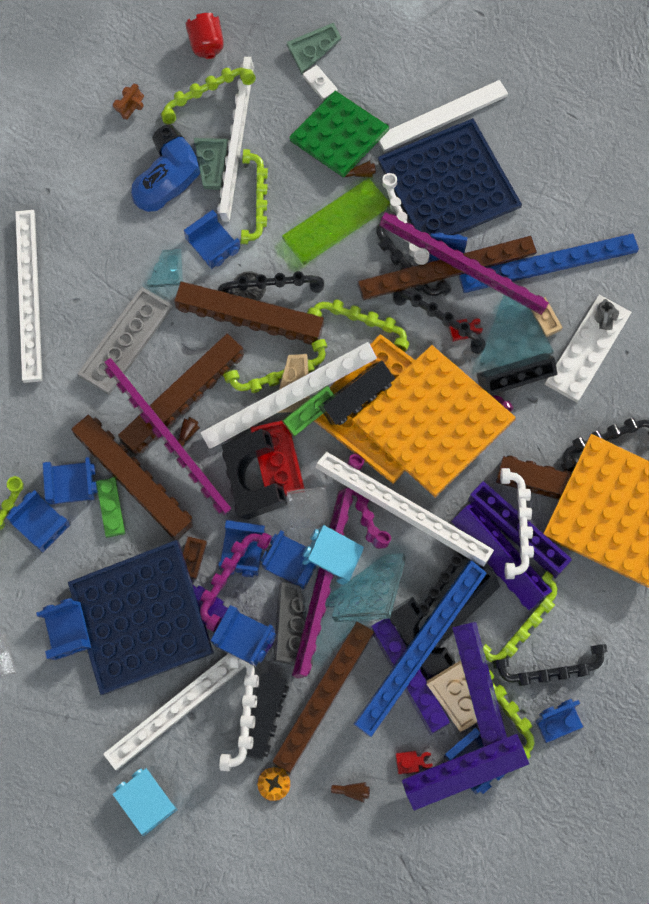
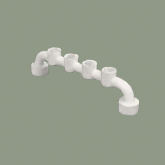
M387 173L383 176L382 184L387 189L390 199V210L396 213L399 220L407 223V214L402 211L401 200L396 197L394 188L397 185V177L392 173ZM408 242L409 254L414 257V261L419 265L426 264L429 260V252Z
M501 468L500 481L501 484H510V480H513L518 486L517 500L519 505L521 565L515 567L514 563H505V579H514L515 575L524 573L529 567V558L534 556V548L528 544V539L533 537V529L527 525V520L532 518V510L526 506V501L531 499V491L526 489L524 479L517 473L510 472V468Z
M230 655V667L240 669L241 665H244L247 669L244 678L245 692L242 699L243 713L240 719L239 753L233 759L231 754H221L219 762L220 771H230L231 767L242 764L246 758L247 749L253 748V737L249 736V728L255 727V716L250 715L251 708H256L257 696L252 694L253 687H258L259 676L254 675L253 665L233 655Z

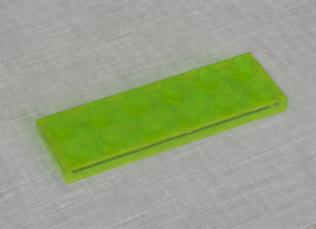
M367 178L282 235V239L305 265L388 209L390 202L375 184Z

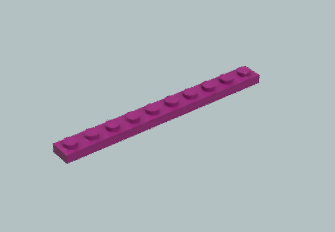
M384 213L379 226L419 248L426 249L433 256L540 315L548 306L549 302L545 301L542 296L534 295L526 287L518 286L511 279L496 274L493 269L480 265L475 259L467 258L462 252L449 248L444 242L431 238L426 232H420L410 223H404L399 220L397 216Z
M111 357L104 362V371L110 379L114 378L116 380V386L122 394L125 392L128 395V401L134 409L137 407L140 410V416L146 424L149 422L152 425V431L158 439L161 437L164 440V446L170 454L173 452L176 455V461L182 469L185 467L188 470L189 478L194 484L198 483L200 485V491L206 499L210 498L214 503L212 506L218 514L222 513L224 516L229 513L231 507Z
M347 487L338 492L329 526L330 529L343 536L344 526L349 519V515H347L348 510L353 502V490ZM321 567L318 570L292 676L298 679L307 677L311 671V659L316 651L317 645L315 643L321 631V619L326 612L325 602L330 595V582L334 577V574Z

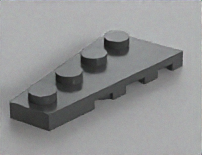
M283 582L279 584L273 662L295 665L305 625L300 585Z

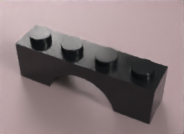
M414 597L397 605L388 613L391 623L397 627L401 633L402 640L408 646L419 632V621L424 614ZM434 647L422 664V670L431 679L456 662L446 647Z

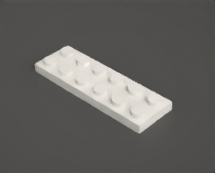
M600 294L556 364L558 375L549 377L545 383L546 386L576 403L580 400L632 313L607 299L619 311L617 321L613 320L612 330L599 329V323L596 322L594 316L599 303L603 299H607Z

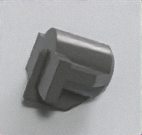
M603 299L599 303L594 316L596 322L599 323V329L612 330L613 320L617 321L619 311L611 302Z

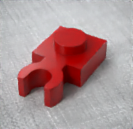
M467 318L456 321L459 323L467 322ZM480 319L472 320L469 323L470 330L476 334H481L483 328H475L474 326L480 324ZM451 326L449 327L452 342L469 338L467 336H460L456 329Z
M416 751L395 754L398 775L419 772L418 766H422L425 769L433 766L432 764L424 763V757L431 756L430 752H425L420 757H417Z

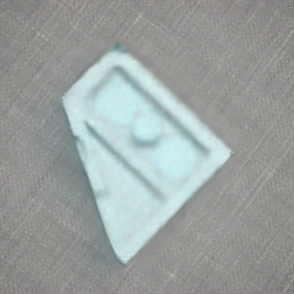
M181 249L162 250L159 262L156 263L150 280L148 279V288L179 286L180 282H183Z

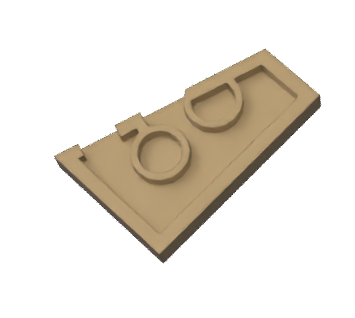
M307 354L288 355L279 390L308 374ZM310 395L278 413L295 411L310 399Z
M461 660L427 681L428 687L460 732L477 723Z

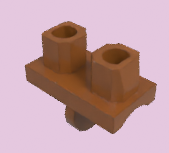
M134 83L131 87L125 86L122 91V100H115L113 103L114 109L126 120H128L135 109L142 110L144 107L141 102L144 95L140 92L138 84Z

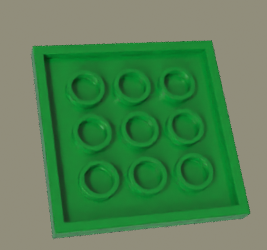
M335 90L289 136V140L344 178L389 131V126Z

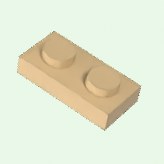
M548 304L542 315L529 309L545 338L562 331L563 327L550 304Z

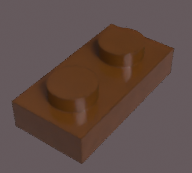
M188 536L183 556L190 578L197 580L207 541Z

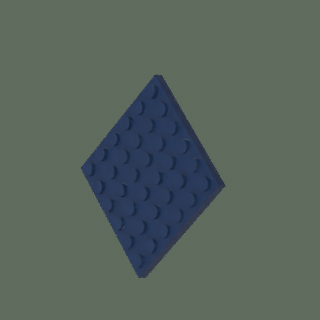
M474 118L381 155L377 159L384 174L392 173L397 177V185L394 188V192L401 200V206L407 214L410 223L415 229L420 232H426L429 235L438 232L445 235L460 234L522 207L521 201Z
M178 540L68 582L72 599L81 603L91 648L87 649L99 693L102 696L214 654L205 622L200 615L198 600Z

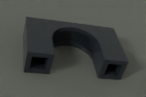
M260 429L222 444V457L226 462V474L230 479V491L234 497V508L238 517L248 520L288 505L283 486L274 483L251 491L246 484L245 473L250 462L259 456L274 451L269 432Z

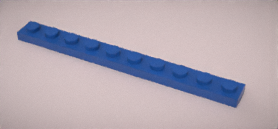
M632 233L488 268L514 282L637 253L639 248ZM466 273L459 275L463 293L489 287Z
M469 561L353 723L367 736L372 737L487 574L473 561Z

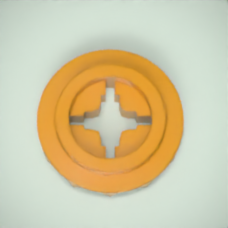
M277 767L265 769L259 775L258 790L267 800H280L289 792V776L283 769ZM277 776H279L277 783L280 787H282V789L279 787H274L273 790L269 792L270 784L268 783V781H266V779L274 780Z

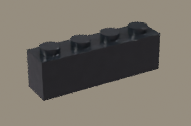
M547 353L476 373L479 386L490 395L558 375L555 357Z
M382 360L376 361L318 407L331 425L338 424L340 426L348 420V415L359 412L363 408L361 405L366 401L368 403L373 401L380 390L385 391L391 387V382L395 378Z
M480 566V568L487 574L441 637L444 641L453 633L452 627L462 625L500 587L496 575L485 566Z
M265 673L262 675L256 694L257 706L252 708L250 715L255 716V727L249 728V736L253 737V748L247 749V757L263 761L264 757L268 758L271 745H268L270 737L274 738L277 725H274L276 717L280 718L283 706L280 703L282 697H287L289 690L285 679Z

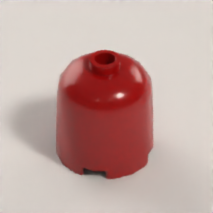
M201 13L196 15V19L192 21L188 19L186 21V30L193 53L198 57L212 59L222 51L224 41L219 16L214 17L213 13Z

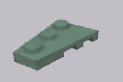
M331 23L288 41L287 47L301 75L341 41V36L335 24Z
M194 138L204 189L220 190L223 186L222 176L226 167L225 157L228 155V139Z

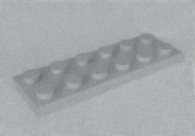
M141 287L77 373L78 376L110 395L117 382L114 378L110 379L105 373L104 362L111 357L123 374H125L170 313L173 305Z

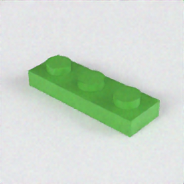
M325 386L282 420L293 436L297 435L323 414L318 406L334 395L328 386Z
M116 478L96 481L106 538L126 534Z

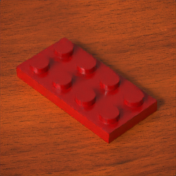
M282 420L250 427L251 433L260 429L269 432L273 442L274 451L257 457L264 487L274 483L283 486L286 497L305 493L292 435Z

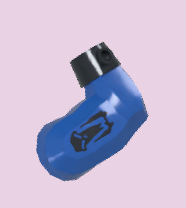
M171 124L160 127L152 136V140L162 157L154 161L150 168L139 175L132 184L131 197L133 203L139 209L147 212L161 209L167 202L182 194L200 175L195 153L183 135Z

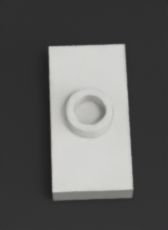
M317 65L303 73V78L323 101L335 90L338 92L335 85Z

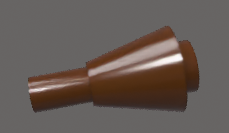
M369 160L356 166L345 177L373 178V174H376L375 163L371 164Z
M191 417L188 420L184 418L178 439L182 447L200 429L198 426L199 422Z
M366 782L345 786L332 785L331 793L344 794V796L364 803L365 799H369L370 787L366 785Z

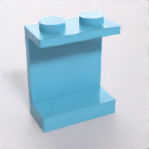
M325 525L315 529L310 537L312 540L310 546H307L303 552L304 560L302 564L306 565L311 562L338 576L336 582L341 585L348 583L364 547Z
M141 768L132 775L133 779L128 783L124 781L115 788L116 792L113 793V796L141 835L145 836L176 812L177 808L166 796L147 768L144 770Z

